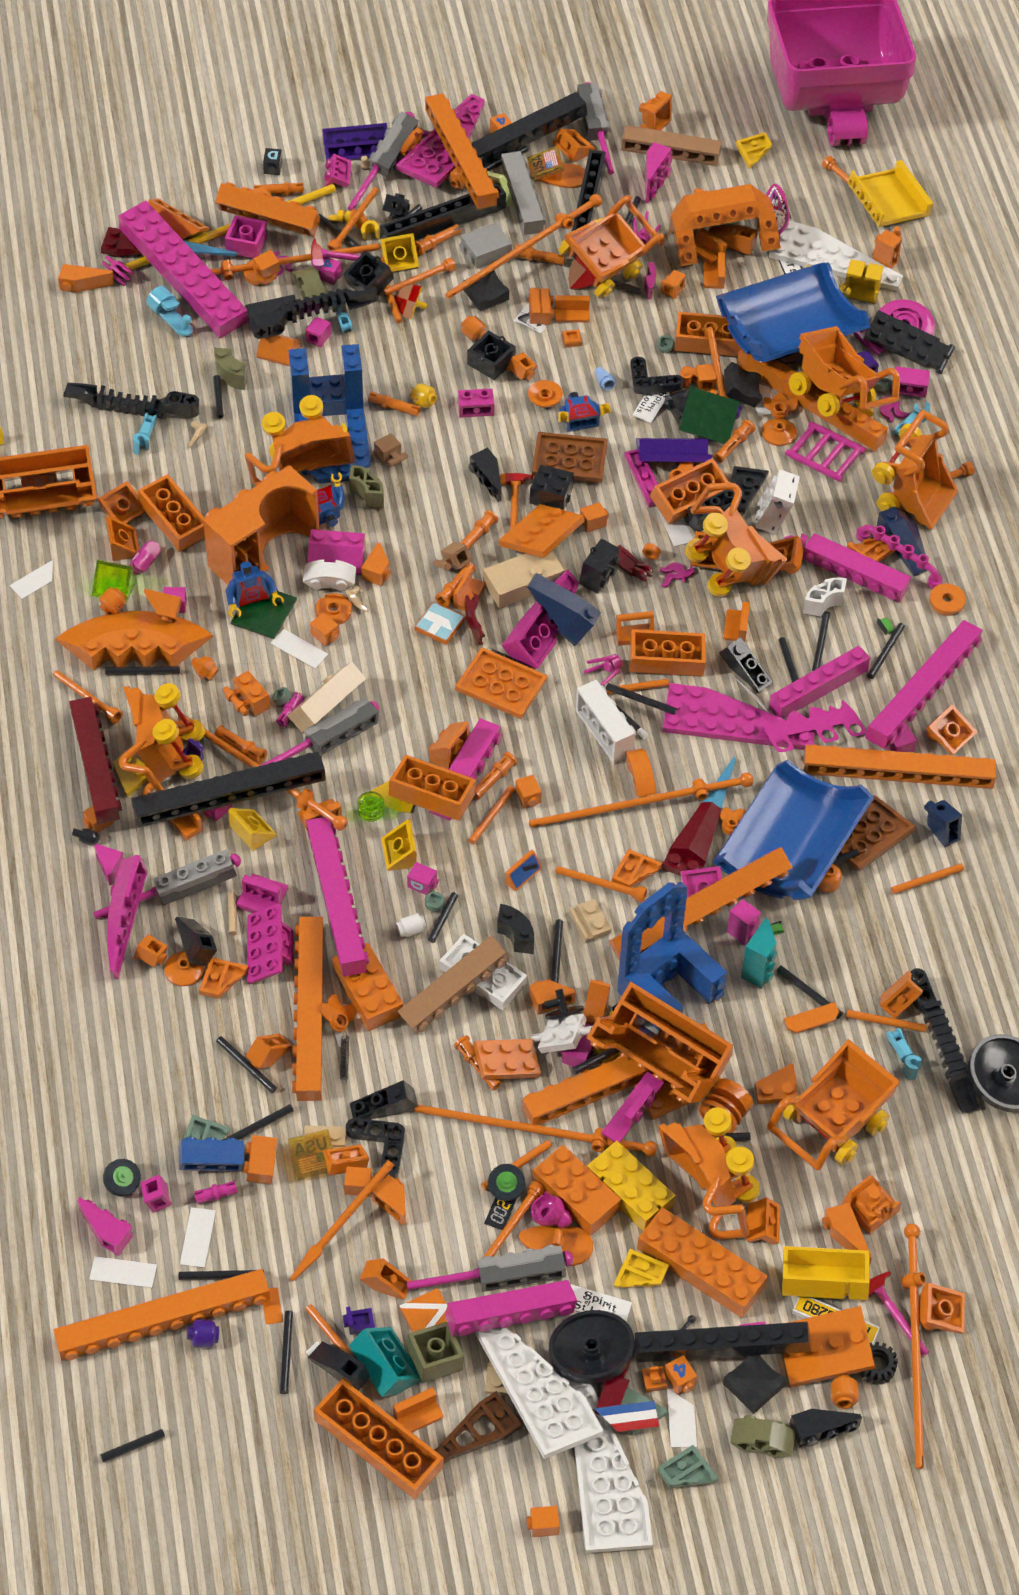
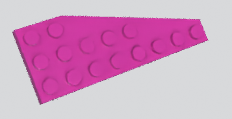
M470 94L454 109L457 119H460L461 127L466 131L467 138H470L485 105V99ZM435 128L396 164V170L435 188L449 177L450 172L455 168Z
M669 683L667 705L677 708V712L675 715L665 712L663 732L773 746L764 730L762 717L768 722L775 723L778 716L706 687ZM811 730L787 736L794 747L793 749L805 750L806 745L814 744L815 731ZM778 740L777 746L788 748V743L785 740Z

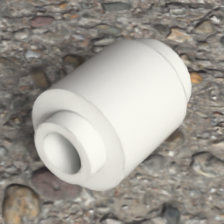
M418 913L401 918L399 922L395 923L400 938L404 936L407 938L424 932V927H426L424 917L419 916Z

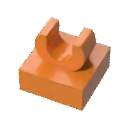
M663 1366L642 1369L641 1373L646 1393L667 1389Z

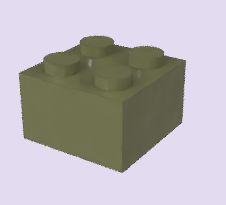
M447 1322L408 1333L407 1350L422 1383L463 1370L464 1354L456 1337L452 1336Z

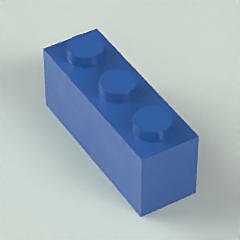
M187 1137L181 1139L179 1144V1170L241 1172L244 1166V1141H238L236 1138H228L226 1140L206 1138L205 1140H197L195 1137Z

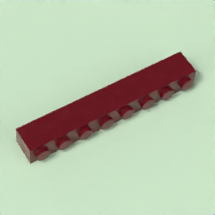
M92 697L69 701L97 824L120 820L119 812L122 811L121 801L116 800V797H119L117 786L112 784L116 782L114 772L109 771V769H112L110 758H106L109 755L107 744L103 745L102 743L105 742V735L103 730H99V728H102L100 717H96L99 714L97 703L93 704Z

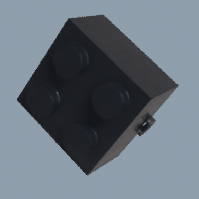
M366 250L343 273L348 286L352 289L362 291L376 287L377 296L394 279L390 267L382 262L379 256L375 257Z
M488 330L467 350V365L495 380L507 369L511 358L516 355V346L506 341L504 336L499 337Z
M540 465L530 487L529 504L537 506L542 504L564 510L567 502H570L571 499L570 494L573 489L574 472Z
M601 538L596 546L590 549V554L583 562L579 584L598 594L601 588L605 589L609 582V577H613L617 572L618 567L616 565L620 560V556H618L620 548Z

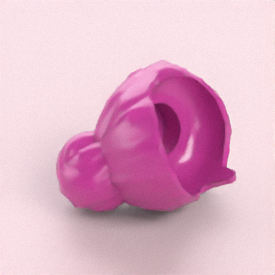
M545 1191V1195L540 1196L533 1202L531 1214L535 1223L541 1226L557 1225L560 1228H566L572 1223L573 1217L571 1212L565 1209L560 1198Z

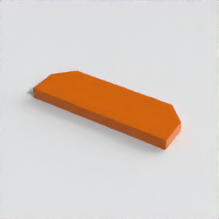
M833 1002L786 1017L784 1021L788 1030L800 1033L834 1022L839 1014L836 1003Z

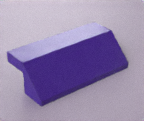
M387 123L322 129L326 161L333 154L346 159H359L362 156L370 158L372 152L376 153L379 141L385 138L384 134L387 130Z
M636 438L640 461L705 462L712 459V455L708 454V439Z

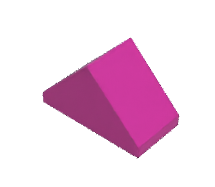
M95 844L96 858L110 886L116 879V868L120 867L121 860L124 859L123 852Z

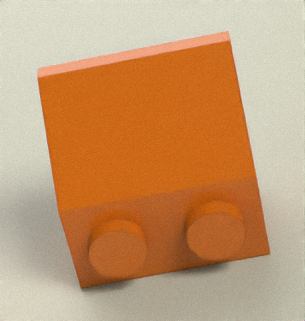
M469 722L449 724L445 730L441 731L436 743H432L429 747L430 762L449 770L469 737Z

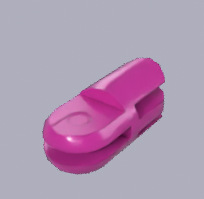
M105 256L112 265H109L104 260H102V264L108 270H112L114 278L125 286L127 283L118 276L121 275L129 281L130 277L123 272V269L132 276L134 272L121 261H115L111 257Z
M148 541L131 560L129 571L134 575L144 573L160 554V545L155 541Z

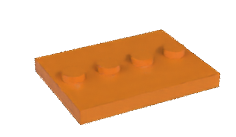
M539 504L499 539V546L544 558L584 522V515Z
M481 647L455 685V691L522 719L546 683L547 675Z
M861 1306L792 1321L808 1322L811 1335V1352L783 1354L791 1388L836 1378L841 1375L876 1369Z

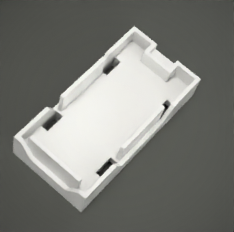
M463 934L439 960V969L443 972L448 971L480 944ZM507 962L502 968H497L493 971L489 979L477 984L473 992L482 998L485 997L487 1001L503 1011L521 991L522 986L527 984V975Z

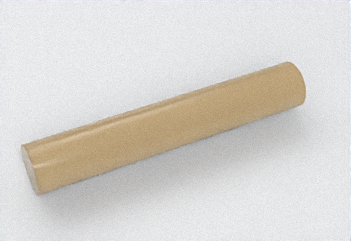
M234 892L228 893L229 935L237 934L236 893Z

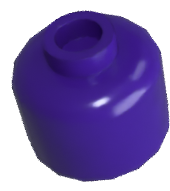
M196 1319L192 1327L188 1326L187 1340H191L194 1348L210 1349L214 1346V1343H218L219 1326H216L213 1320Z

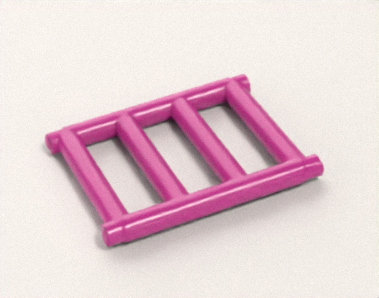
M810 421L808 424L809 428L790 450H786L785 455L841 482L843 474L859 454H863L866 451V448ZM814 431L823 434L822 438L806 457L797 453ZM830 438L839 442L821 465L812 461ZM845 446L854 450L837 472L828 469V466Z

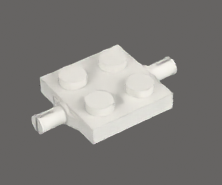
M584 1013L549 1019L544 1032L532 1034L531 1039L534 1043L540 1042L538 1049L541 1053L576 1049L582 1036L588 1035L593 1026L584 1027L587 1021Z

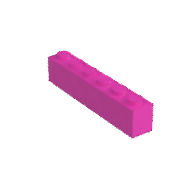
M813 533L804 546L802 559L831 571L840 577L847 578L890 600L900 602L909 589L911 576L816 533Z
M858 645L771 694L769 710L775 716L783 719L786 718L792 711L802 709L867 672L870 656Z
M480 718L449 770L477 781L478 773L483 772L487 758L490 759L492 757L495 745H499L502 739L500 726ZM429 810V813L449 821L451 820L450 817Z
M569 1280L449 1302L445 1318L452 1336H465L470 1333L486 1332L499 1327L506 1328L510 1325L527 1324L540 1319L547 1320L555 1316H567L574 1313L577 1299Z

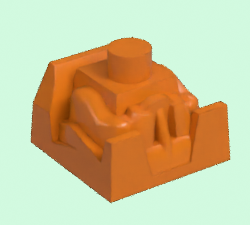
M660 91L656 94L655 98L648 100L647 103L642 102L640 104L639 112H642L643 121L640 125L641 128L661 131L672 120L671 94Z
M872 1175L851 1189L842 1204L850 1203L857 1222L869 1234L897 1214L901 1206V1202H896Z

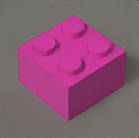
M235 215L225 236L226 250L237 252V255L249 258L259 256L268 237L267 221Z

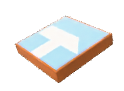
M432 602L415 625V631L447 645L465 621V616Z

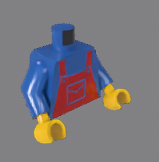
M572 392L568 396L569 399L565 400L564 406L560 408L557 419L558 423L566 422L567 432L598 427L600 415L604 416L606 413H611L609 403L599 405L587 395L579 397L577 392Z
M338 472L339 480H335L333 474L331 475L330 479L335 484V487L329 485L317 490L319 525L327 523L329 527H334L338 523L337 518L340 517V511L343 509L345 501L343 487L340 485L342 479L340 472Z
M250 562L241 563V570L233 572L232 579L225 590L227 602L230 605L228 615L233 618L232 612L234 610L237 612V617L241 616V611L236 608V605L239 607L270 598V594L273 596L272 603L276 605L275 599L277 597L281 598L282 603L284 602L283 597L277 593L278 589L273 578L265 571H260L257 566H251Z

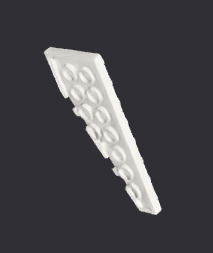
M789 221L785 231L779 235L781 248L771 250L769 253V258L806 267L808 264L812 266L822 262H829L833 275L846 278L851 259L866 262L865 265L872 263L884 266L818 228ZM884 266L881 288L898 292L903 276Z
M502 1327L490 1329L486 1332H475L544 1459L603 1436L604 1430L584 1395L580 1391L574 1390L570 1386L569 1381L561 1378L553 1370L554 1368L530 1346L527 1347L516 1333L513 1334L508 1328Z
M570 1382V1386L574 1390L580 1391L584 1395L595 1414L594 1408H596L599 1400L592 1385ZM595 1414L604 1430L603 1436L574 1447L585 1553L652 1548L653 1542L647 1499L632 1473L629 1462L610 1424L600 1414Z

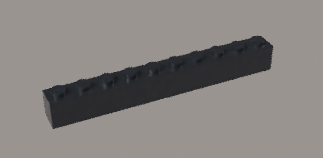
M319 751L307 753L302 756L291 757L286 760L271 762L266 765L251 767L250 769L215 776L210 779L195 781L190 784L159 790L146 795H139L131 798L132 808L138 828L325 781V767Z

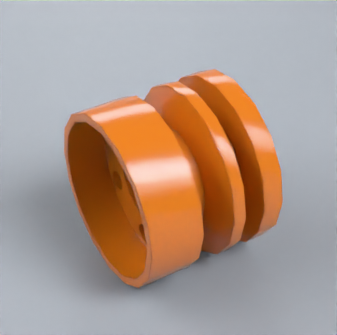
M721 1078L712 1087L710 1094L701 1102L698 1111L704 1119L705 1114L712 1108L719 1107L727 1110L732 1120V1126L728 1133H732L736 1130L737 1125L741 1123L742 1118L752 1108L753 1100L751 1095L741 1085L732 1080Z

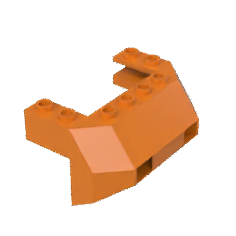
M751 184L683 196L669 214L670 232H674L679 266L698 263L693 229L747 219H757L761 251L781 248L776 214L770 198Z
M88 445L0 457V519L10 515L12 518L23 517L22 514L30 513V516L40 515V511L45 510L48 513L59 512V508H65L66 511L75 510L76 506H93L94 502H97ZM73 473V481L58 483L56 474ZM21 479L22 488L6 490L5 481Z
M631 981L611 1016L598 1017L586 1037L592 1041L590 1044L599 1050L602 1048L606 1050L608 1048H616L621 1051L619 1054L628 1060L632 1058L637 1061L636 1065L646 1071L649 1069L654 1072L653 1076L657 1079L670 1082V1086L674 1089L672 1092L677 1095L676 1099L684 1104L702 1101L721 1076L733 1053V1044ZM645 1019L660 1028L658 1034L642 1025ZM694 1050L702 1054L699 1060L691 1056Z

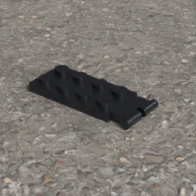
M878 310L864 336L865 340L925 368L928 365L936 369L938 374H942L955 349L953 344L948 346L940 342V338Z

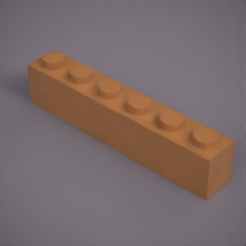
M629 125L625 126L622 137V151L646 154L653 142L672 148L671 156H673V159L711 166L718 165L721 154L722 141Z
M491 935L399 1009V1015L415 1034L425 1031L429 1023L434 1019L441 1018L445 1010L450 1006L457 1005L461 997L473 992L476 985L481 981L484 982L489 979L492 972L497 968L500 969L505 966L509 959L506 951Z

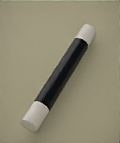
M616 704L617 709L625 715L627 723L634 727L636 733L642 739H646L648 733Z

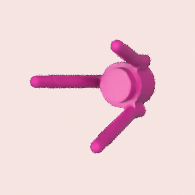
M647 211L645 219L648 221L649 212ZM634 217L633 230L642 242L646 244L653 237L649 235L644 227L637 233L636 217ZM658 224L655 228L656 232H658L659 228L661 227L660 224Z
M616 654L588 660V664L605 662L584 670V674L604 668L607 672H612L600 684L605 686L615 675L621 673L620 669L623 666V662Z

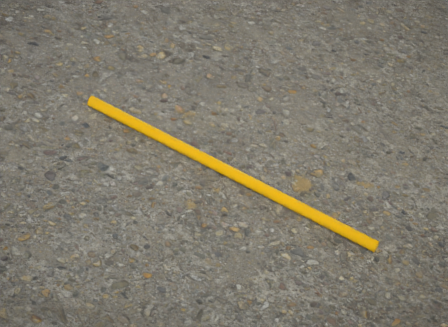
M331 184L287 202L295 201L302 205L336 192L334 184ZM231 223L185 241L201 244L227 234ZM144 256L124 265L132 271L150 264V262Z

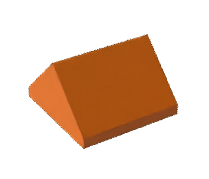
M281 334L260 339L256 356L260 359L289 366L288 350L298 349L301 340Z
M107 515L105 519L113 561L133 558L140 550L135 527Z

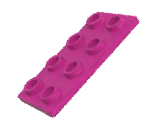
M280 904L247 916V982L249 984L282 973V963L286 966L294 964L293 929L282 922V905Z

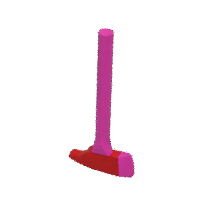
M315 238L312 241V266H323V258L326 257L356 261L361 256L327 251L317 244Z
M891 1271L871 1278L869 1280L868 1298L873 1294L880 1298L911 1340V1326L886 1294L884 1288L885 1280L891 1276ZM920 1340V1354L924 1357L929 1351Z

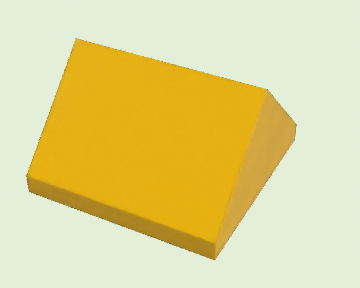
M413 233L380 239L381 258L384 259L385 264L390 267L392 272L419 267Z
M230 808L228 810L230 827L252 851L277 835L254 809Z
M407 819L381 838L386 868L389 871L413 868L417 862L411 820Z

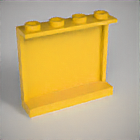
M902 160L896 161L894 169L863 176H857L854 170H852L848 179L849 187L856 194V197L861 201L878 227L930 216L934 203Z

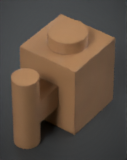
M392 433L374 441L373 454L383 464L387 463L389 467H392L408 458L406 452L401 454V443Z
M453 542L441 550L443 559H436L433 564L435 567L450 570L451 568L459 570L471 562L472 559L466 545Z

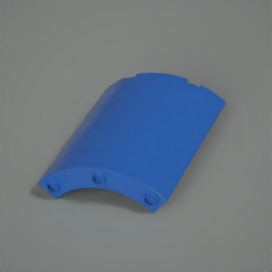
M829 262L818 263L716 296L722 317H726L729 323L727 328L732 337L747 355L751 354L753 359L759 362H767L800 351L799 345L801 340L799 337L802 333L837 326L842 334L846 336L870 328V318L867 311L856 308L845 298L835 281Z
M787 759L775 766L713 863L716 866H720V869L729 875L776 848L782 847L793 868L788 870V875L780 879L775 877L771 879L772 883L764 888L758 886L754 890L784 899L785 896L792 897L793 900L811 898L874 796L862 784L857 786H837L818 780L803 772Z

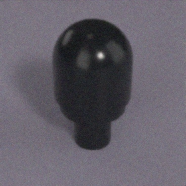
M83 828L82 830L73 829L72 836L78 837L82 843L90 846L98 843L99 834L96 831L88 828Z

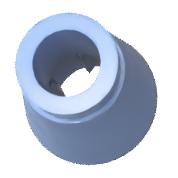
M602 367L596 368L594 374L600 388L606 391L613 389L615 386L614 376Z

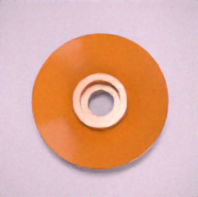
M550 380L537 381L528 389L529 400L539 407L555 406L561 401L563 396L561 387Z
M771 419L762 427L763 438L775 446L788 445L796 438L797 431L795 426L785 419Z
M181 951L168 958L164 971L171 983L177 986H190L202 978L204 966L189 964L186 952Z

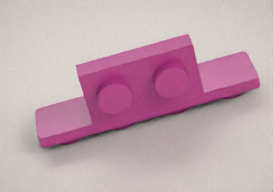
M647 1072L604 1128L602 1135L613 1142L618 1141L620 1143L632 1126L641 1120L644 1110L652 1105L655 1095L661 1089L664 1082Z

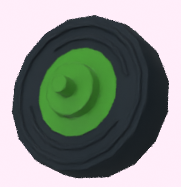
M125 1158L110 1162L103 1174V1183L106 1189L111 1194L119 1197L128 1196L135 1192L141 1180L140 1170L137 1165Z
M500 1164L491 1171L488 1178V1189L496 1199L504 1202L518 1198L525 1187V1177L522 1171L512 1164Z

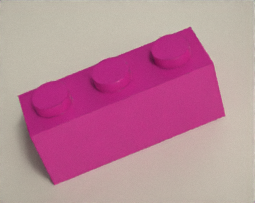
M311 529L308 563L323 559L324 562L336 563V560L355 566V575H362L361 567L363 566L366 549L365 533Z

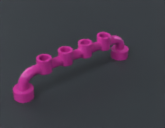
M864 525L857 529L856 538L858 541L863 542V539H868L873 534L875 540H882L888 544L890 550L899 551L904 559H911L917 563L919 569L929 571L931 575L928 577L927 585L931 589L942 584L943 578L939 575L937 569L928 562L929 557L926 554L916 555L912 545H901L899 543L900 538L897 535L889 537L885 534L886 530L883 526Z

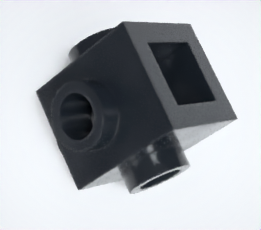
M395 193V196L386 194L382 210L390 212L392 217L399 218L400 215L404 216L409 212V200L404 199L405 195Z

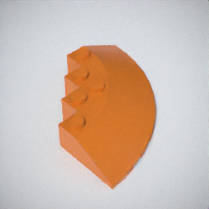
M124 611L98 616L79 623L55 639L94 671L107 660L116 667H125L133 659L143 667H150L159 659L168 666H177L210 640L213 634L201 626L180 617L177 618V621L172 620L171 623L161 621V617L156 612Z

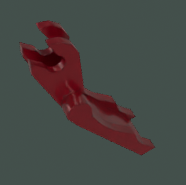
M618 545L620 548L618 555L620 560L617 565L631 577L635 576L642 581H647L645 578L647 576H653L651 574L653 570L649 565L639 561L627 549Z
M473 593L472 600H470L468 595L465 597V618L477 644L483 645L482 638L485 637V634L482 631L481 624L475 617L479 596Z
M629 1366L623 1371L621 1377L616 1376L605 1382L596 1408L621 1405L630 1380L625 1379Z

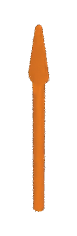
M387 1160L319 1242L310 1247L291 1276V1281L300 1276L322 1255L325 1246L394 1166L392 1162Z

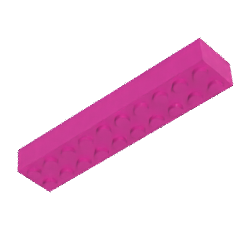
M146 200L118 215L119 229L219 338L247 323V309Z

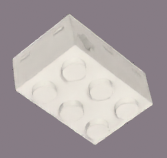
M780 469L776 476H772L770 486L766 487L764 497L761 496L758 502L760 510L758 509L755 515V520H757L756 528L776 535L794 504L800 476Z

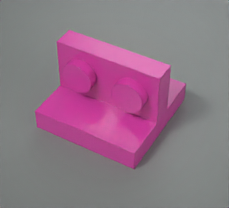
M720 866L680 872L682 882L688 887L687 897L722 879Z
M252 873L251 877L244 875L242 879L243 892L236 906L238 909L255 913L276 904L281 905L288 892V885Z

